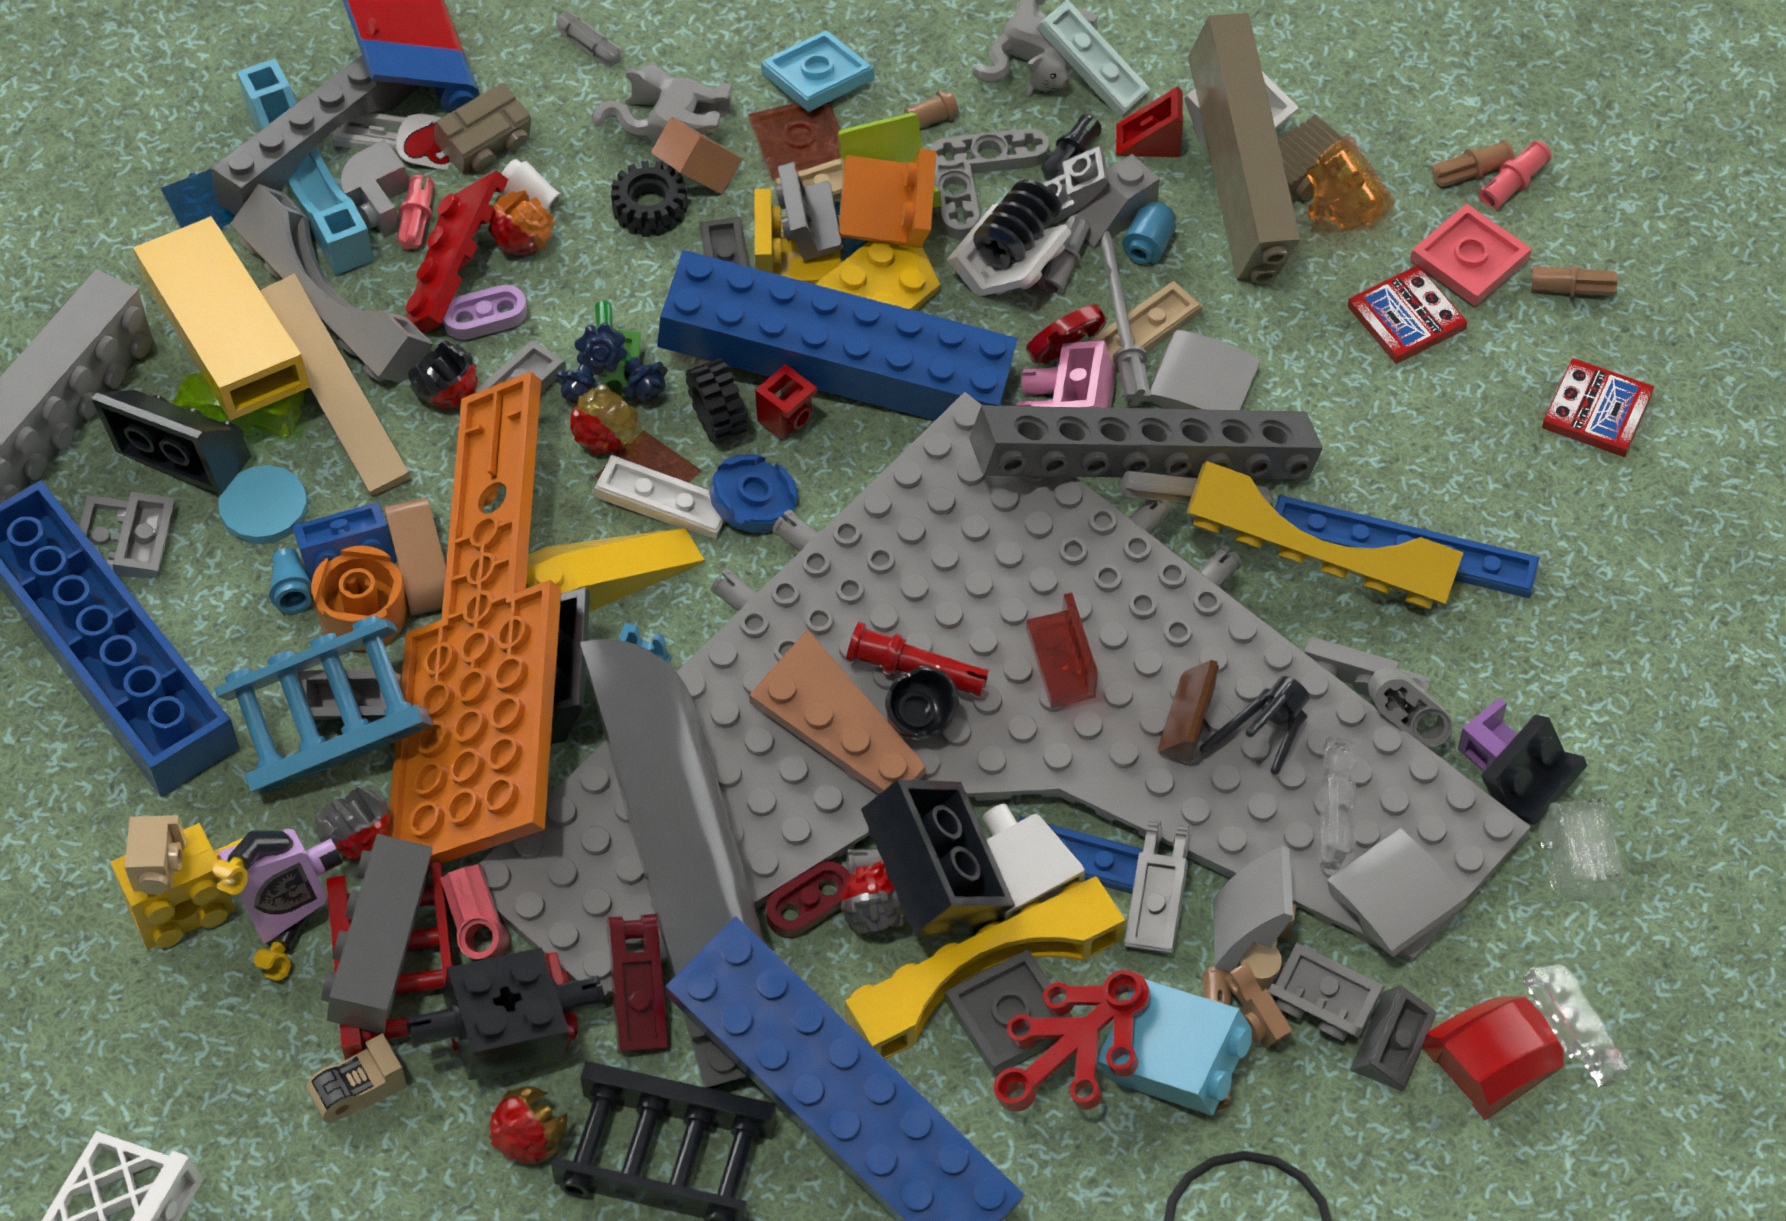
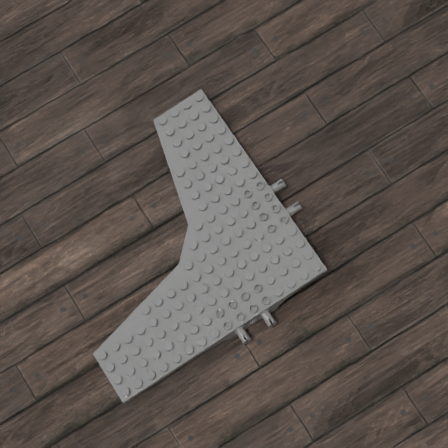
M966 392L942 413L822 531H815L796 516L792 510L784 512V517L787 518V521L780 516L773 527V533L780 536L799 553L758 592L737 577L732 570L727 569L723 571L722 576L726 580L724 581L718 576L711 587V592L718 595L738 613L677 671L687 686L697 711L755 910L767 903L770 895L783 885L821 862L829 861L835 856L840 858L846 854L847 849H854V844L870 835L861 808L879 794L750 703L749 698L750 693L808 629L888 721L885 709L886 695L895 679L906 673L897 671L896 674L887 675L883 673V668L859 660H856L854 663L846 661L850 640L858 622L865 623L866 629L887 636L903 635V638L907 639L906 644L982 669H989L988 679L985 688H983L981 698L957 690L959 705L951 725L943 733L923 741L901 736L926 765V773L920 780L961 782L967 797H975L976 801L1011 799V795L1041 794V797H1061L1072 803L1078 801L1095 809V814L1113 822L1116 819L1137 829L1138 834L1143 837L1146 836L1149 819H1160L1163 828L1161 841L1174 847L1175 829L1178 827L1179 822L1190 823L1191 831L1187 858L1229 878H1232L1242 868L1265 853L1280 846L1290 849L1292 903L1315 914V919L1329 926H1332L1334 923L1355 933L1356 938L1380 949L1383 948L1362 931L1360 918L1329 892L1328 878L1402 828L1444 870L1464 895L1467 903L1527 836L1531 827L1406 730H1401L1382 715L1376 707L1220 588L1221 585L1242 566V561L1235 551L1227 558L1226 554L1230 551V548L1222 545L1199 570H1196L1154 538L1151 533L1173 513V508L1167 500L1161 501L1159 505L1157 501L1146 500L1128 517L1076 477L983 476L969 439L981 404ZM1074 603L1076 606L1075 625H1073ZM1079 615V627H1078V637H1077V634H1076V626H1077V616ZM1081 624H1082L1083 629H1082V639H1081V647H1080L1079 638H1080V628H1081ZM1084 634H1085L1086 641H1085V651H1084V656H1083L1082 650H1083V640H1084ZM1087 643H1088V646H1089V654H1088V663H1087V665H1086V652H1087ZM1090 655L1092 656L1091 675H1089ZM1207 661H1217V665H1219L1217 682L1193 760H1190L1189 763L1158 753V747L1181 675L1186 670ZM1094 665H1095V668H1096V669H1095V679H1094V687H1093L1092 677H1093V668H1094ZM1280 677H1291L1300 682L1308 691L1310 699L1302 709L1306 713L1307 719L1298 729L1279 774L1273 775L1270 770L1289 723L1277 725L1269 720L1253 737H1247L1246 730L1262 713V709L1207 753L1200 752L1199 748L1204 742L1255 701L1265 688L1271 689ZM605 741L547 797L545 830L496 846L479 864L482 865L499 918L533 948L542 947L544 956L548 952H557L560 968L566 970L568 978L572 981L598 975L601 983L597 986H603L606 1001L613 996L610 951L607 938V917L622 916L623 921L640 920L642 914H655L627 819L607 741ZM1460 910L1396 956L1412 963ZM658 925L660 956L662 964L668 960V957L661 936L660 928ZM642 939L625 940L626 953L643 952Z

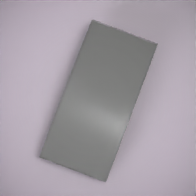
M1100 146L1064 161V174L1043 183V185L1054 192L1062 206V211L1057 217L1053 218V222L1050 225L1064 220L1083 208L1109 183L1104 151Z

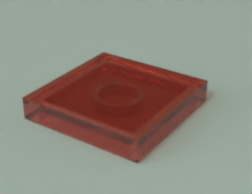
M830 101L809 112L798 103H792L749 114V122L771 180L780 178L778 166L794 162L799 172L841 158L838 132L841 129Z

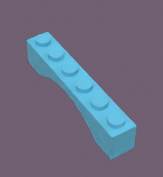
M275 58L237 72L244 105L258 132L297 104L291 86ZM315 146L286 182V185L298 207L308 216L312 234L334 275H338L374 261L367 226L352 199L346 196L334 180Z

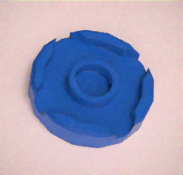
M739 454L724 460L714 473L709 489L711 504L719 516L735 528L751 533L771 532L780 516L787 521V518L784 517V512L788 510L794 512L798 498L795 481L787 470L778 463L773 466L770 463L764 462L766 457L756 454Z

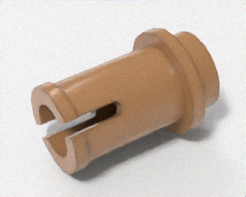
M940 90L936 92V97L905 108L904 114L914 112L919 117L920 129L945 119L948 122L953 121V116L959 114V108L951 91L944 93Z

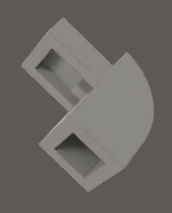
M385 139L353 155L347 161L341 173L343 192L352 199L368 228L377 227L384 238L399 231L395 207L389 199L408 191L405 166Z

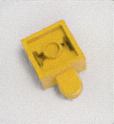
M200 823L184 829L186 848H182L181 871L174 872L172 890H166L161 894L133 891L125 870L126 855L110 862L125 904L147 950L156 946L159 948L173 946L182 939L183 934L201 926L203 928L218 926L226 920L228 914L236 911L231 895L217 889V883L223 878L214 875L213 865L216 861L222 860L218 852L238 845L242 839L213 851Z

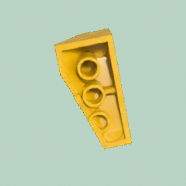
M686 528L548 546L528 554L526 588L548 580L561 588V593L586 587L590 591L589 612L700 565L705 562V559Z

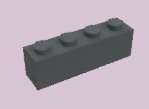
M377 834L372 852L363 850L357 871V878L364 879L360 891L351 890L345 918L352 921L348 932L339 931L333 953V959L340 960L337 973L327 972L322 989L321 1000L329 1002L327 1021L385 1033L428 878L433 847Z

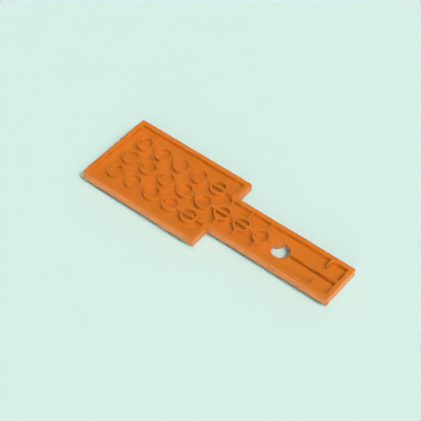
M531 371L461 399L442 618L439 621L407 632L405 637L401 692L405 702L410 701L412 706L419 705L428 710L433 726L395 742L389 814L391 816L388 826L390 829L389 837L433 847L431 863L440 861V864L449 862L545 830L561 588L551 580L526 588L542 381ZM499 487H506V497L497 510L485 514L484 506L493 502Z

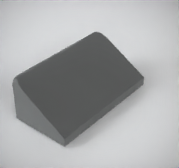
M1402 985L1384 991L1350 1071L1404 1092L1423 1047L1426 1033L1429 1032L1437 1011Z

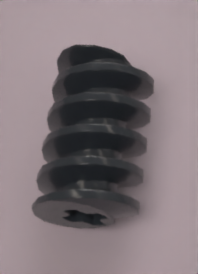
M1029 179L1016 182L1011 191L1002 199L1001 203L995 207L992 214L985 219L983 225H980L975 231L973 242L976 249L983 258L998 268L1007 267L1010 261H1021L1025 256V251L1030 250L1034 245V240L1039 239L1044 233L1043 229L1048 228L1053 222V218L1057 217L1062 211L1061 203L1054 192L1042 183Z

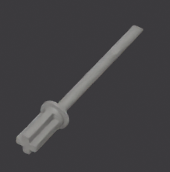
M1105 231L1101 239V249L1106 272L1109 276L1108 284L1121 348L1113 355V363L1120 371L1125 400H1129L1132 406H1138L1140 401H1149L1151 398L1144 365L1147 361V353L1144 348L1133 343L1123 288L1117 271L1118 264L1110 232Z

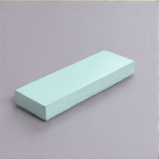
M1069 0L1063 2L1036 27L1112 111L1120 116L1150 90L1145 82Z

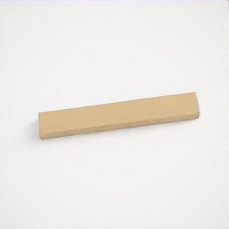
M295 273L260 290L300 351L311 385L309 389L371 497L411 479L409 471Z

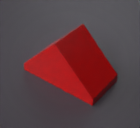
M1177 86L1116 124V156H1130L1133 154L1135 157H1180L1183 129V90Z

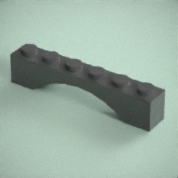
M361 55L211 167L216 202L236 216L258 184L281 192L299 164L330 133L363 114L380 110L392 111L415 92L420 85L371 80L364 58Z

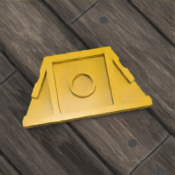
M868 241L815 283V285L917 311L938 293L940 288V282L923 247Z

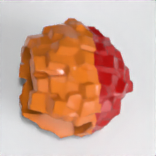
M526 190L520 192L510 191L504 195H498L495 204L492 205L494 212L488 227L490 234L495 239V244L505 254L511 255L520 254L524 256L529 253L535 254L538 250L545 249L547 242L553 236L551 231L555 221L550 212L541 206L539 199L535 197L529 200Z

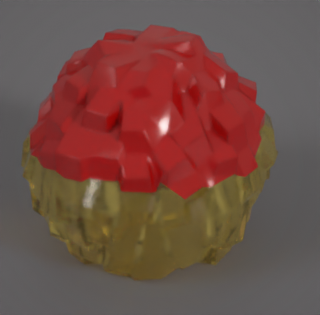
M601 384L596 388H592L583 396H579L577 406L573 408L570 414V430L575 437L574 440L582 443L594 455H604L615 451L621 452L624 447L630 445L635 439L634 433L637 429L636 422L638 421L639 414L632 405L627 406L628 403L621 396L611 392L610 388L605 384Z

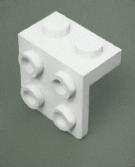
M997 203L989 208L947 260L970 290L980 297L994 293L1001 295L1008 290L1020 287L1025 290L1039 281L1042 277L1041 270L1047 262L1056 258L1064 250L1065 245L1063 243L1070 236L1071 230L1067 225L1044 229V233L1039 239L1034 240V245L1030 250L1025 251V256L1021 261H1010L1007 267L998 268L982 257L973 242L975 231L992 214V211L999 204Z

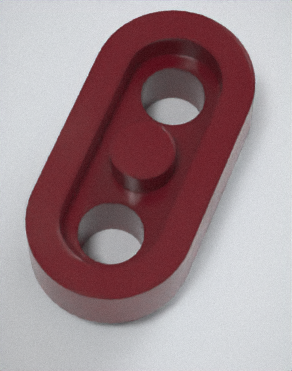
M821 862L774 891L766 905V920L771 930L783 937H797L839 911L846 882L849 880V871L836 862ZM825 885H831L837 891L833 895H824L820 892V888ZM786 910H794L799 916L794 920H786L781 914Z

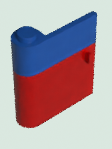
M342 0L371 80L434 87L441 107L449 113L480 96L444 0Z

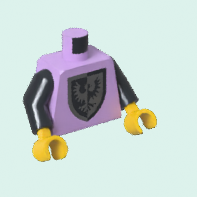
M294 829L282 831L252 830L246 834L238 845L218 852L222 860L214 863L213 873L215 876L223 878L217 883V889L231 895H240L263 944L268 942L270 949L262 948L255 953L253 960L256 967L266 969L264 971L265 978L280 981L290 971V959L286 954L290 952L301 930L316 910L325 904L328 899L318 876L342 865L343 862L331 838L305 851Z

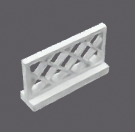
M96 1131L42 1221H59L61 1216L63 1221H108V1215L132 1205L135 1214L131 1221H180L204 1179L187 1155L172 1151L168 1156ZM102 1148H106L119 1155L121 1165L95 1175L92 1165ZM150 1166L161 1169L153 1183L136 1189L133 1173ZM125 1177L129 1193L103 1203L99 1187ZM91 1190L96 1207L70 1217L67 1206L73 1196Z

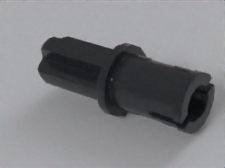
M1088 114L1080 116L1068 134L1062 135L1057 139L1055 150L1041 166V170L1045 174L1044 178L1047 181L1063 175V162L1086 152L1095 138L1101 134L1102 126L1098 120L1089 130L1086 129L1087 125L1094 118L1093 116Z

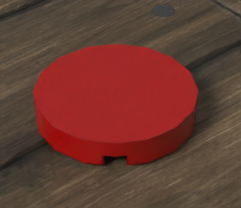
M1098 304L1087 305L1077 309L1039 332L1027 344L1025 350L1032 362H1039V364L1049 363L1060 357L1062 343L1079 342L1085 337L1086 333L1089 338L1096 336L1105 327L1107 317Z

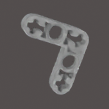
M1019 129L946 137L933 143L931 150H936L934 185L941 193L942 206L938 208L944 233L950 238L963 240L979 221L980 213L972 174L1030 168L1041 165L1048 158L1049 140L1047 136L1037 129ZM1032 144L1036 151L1028 152L1025 145ZM1008 145H1012L1013 155H1008ZM992 148L1000 152V155L994 159H985L978 153L983 149ZM966 150H971V159L967 160ZM951 153L954 160L946 161L943 154ZM951 184H958L966 190L959 195H950L944 191V188ZM962 207L963 218L966 224H958V221L955 219V208Z

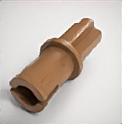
M1502 140L1499 143L1478 150L1468 148L1464 151V155L1436 163L1432 167L1433 180L1440 187H1446L1473 177L1476 180H1480L1483 174L1500 169L1507 160H1514V151L1507 140Z
M1572 264V268L1533 265L1531 293L1570 294V298H1574L1575 294L1613 296L1617 291L1618 275L1615 271L1576 269V264Z

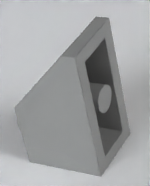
M1133 154L1107 170L1109 183L1093 200L1071 215L1088 221L1090 227L1084 241L1093 249L1101 245V239L1105 231L1110 232L1113 238L1130 227L1139 209L1145 207L1150 202H1158L1160 179Z

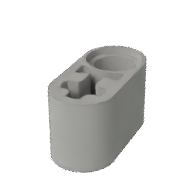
M1382 668L1372 675L1368 684V692L1382 715L1402 731L1406 730L1426 747L1439 746L1449 738L1452 731V721L1436 698L1397 668ZM1389 688L1394 691L1399 690L1408 703L1403 707L1393 696L1388 695L1386 697L1385 691ZM1431 712L1438 714L1437 721L1431 728L1424 730L1417 728V722L1422 715Z

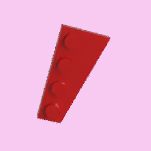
M497 170L455 194H448L438 206L437 213L439 217L435 229L427 240L429 248L424 262L417 270L416 278L418 281L414 293L405 306L406 318L423 334L441 325L462 280L456 273L472 259L478 246L477 243L472 241L474 234L481 224L489 223L494 212V208L489 205L490 200L495 192L501 193L506 187L509 179Z

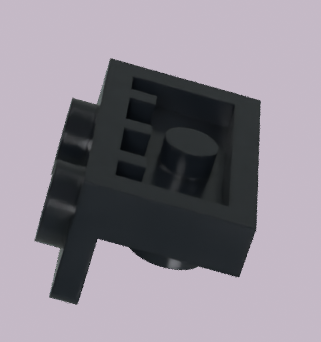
M1535 714L1481 774V777L1490 796L1525 823L1534 825L1542 819L1588 764L1584 756L1564 751L1549 717Z

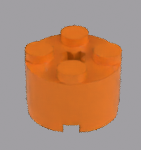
M369 546L348 547L342 549L341 555L331 561H328V558H326L315 570L311 582V591L320 627L324 635L336 633L337 637L354 631L352 625L355 622L370 616H379L380 620L387 619L396 626L397 633L382 639L385 647L390 645L403 630L409 614L404 582L399 567L391 561V557L384 551ZM364 646L354 651H366Z

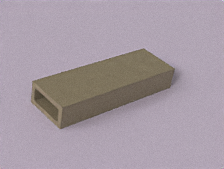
M1249 13L1209 15L1188 55V61L1198 98L1199 111L1236 279H1252L1256 283L1267 282L1274 279L1280 273L1299 243L1300 235Z

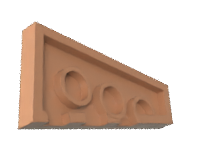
M808 629L749 695L752 705L878 794L897 779L920 780L926 773V765Z

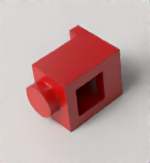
M785 364L755 389L757 422L783 440L791 432L801 429L809 421L812 415L811 398L817 394V387ZM780 390V391H781V396H780V397H777L776 395H774V394H776V393Z

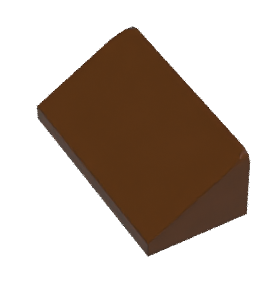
M1207 661L1186 670L1181 675L1158 747V753L1189 763L1190 760H1193L1217 682L1219 671L1217 661Z

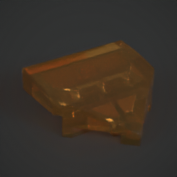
M1350 133L1339 138L1318 157V164L1306 169L1307 176L1313 184L1314 202L1308 206V217L1316 221L1327 219L1339 223L1343 229H1354L1358 226L1365 227L1374 222L1396 202Z

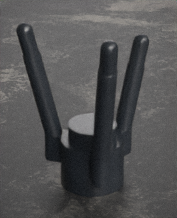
M1288 676L1280 677L1271 689L1265 688L1255 701L1204 742L1199 748L1200 752L1207 753L1262 709V713L1246 730L1247 737H1253L1269 720L1277 725L1289 723L1270 770L1273 775L1279 774L1298 729L1307 719V715L1302 709L1310 699L1308 691L1297 680Z

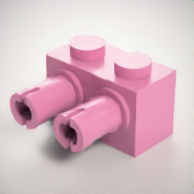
M1105 341L1062 343L1058 367L1024 369L1022 390L1026 397L1044 394H1054L1052 400L1018 401L1017 406L1111 408L1116 373Z

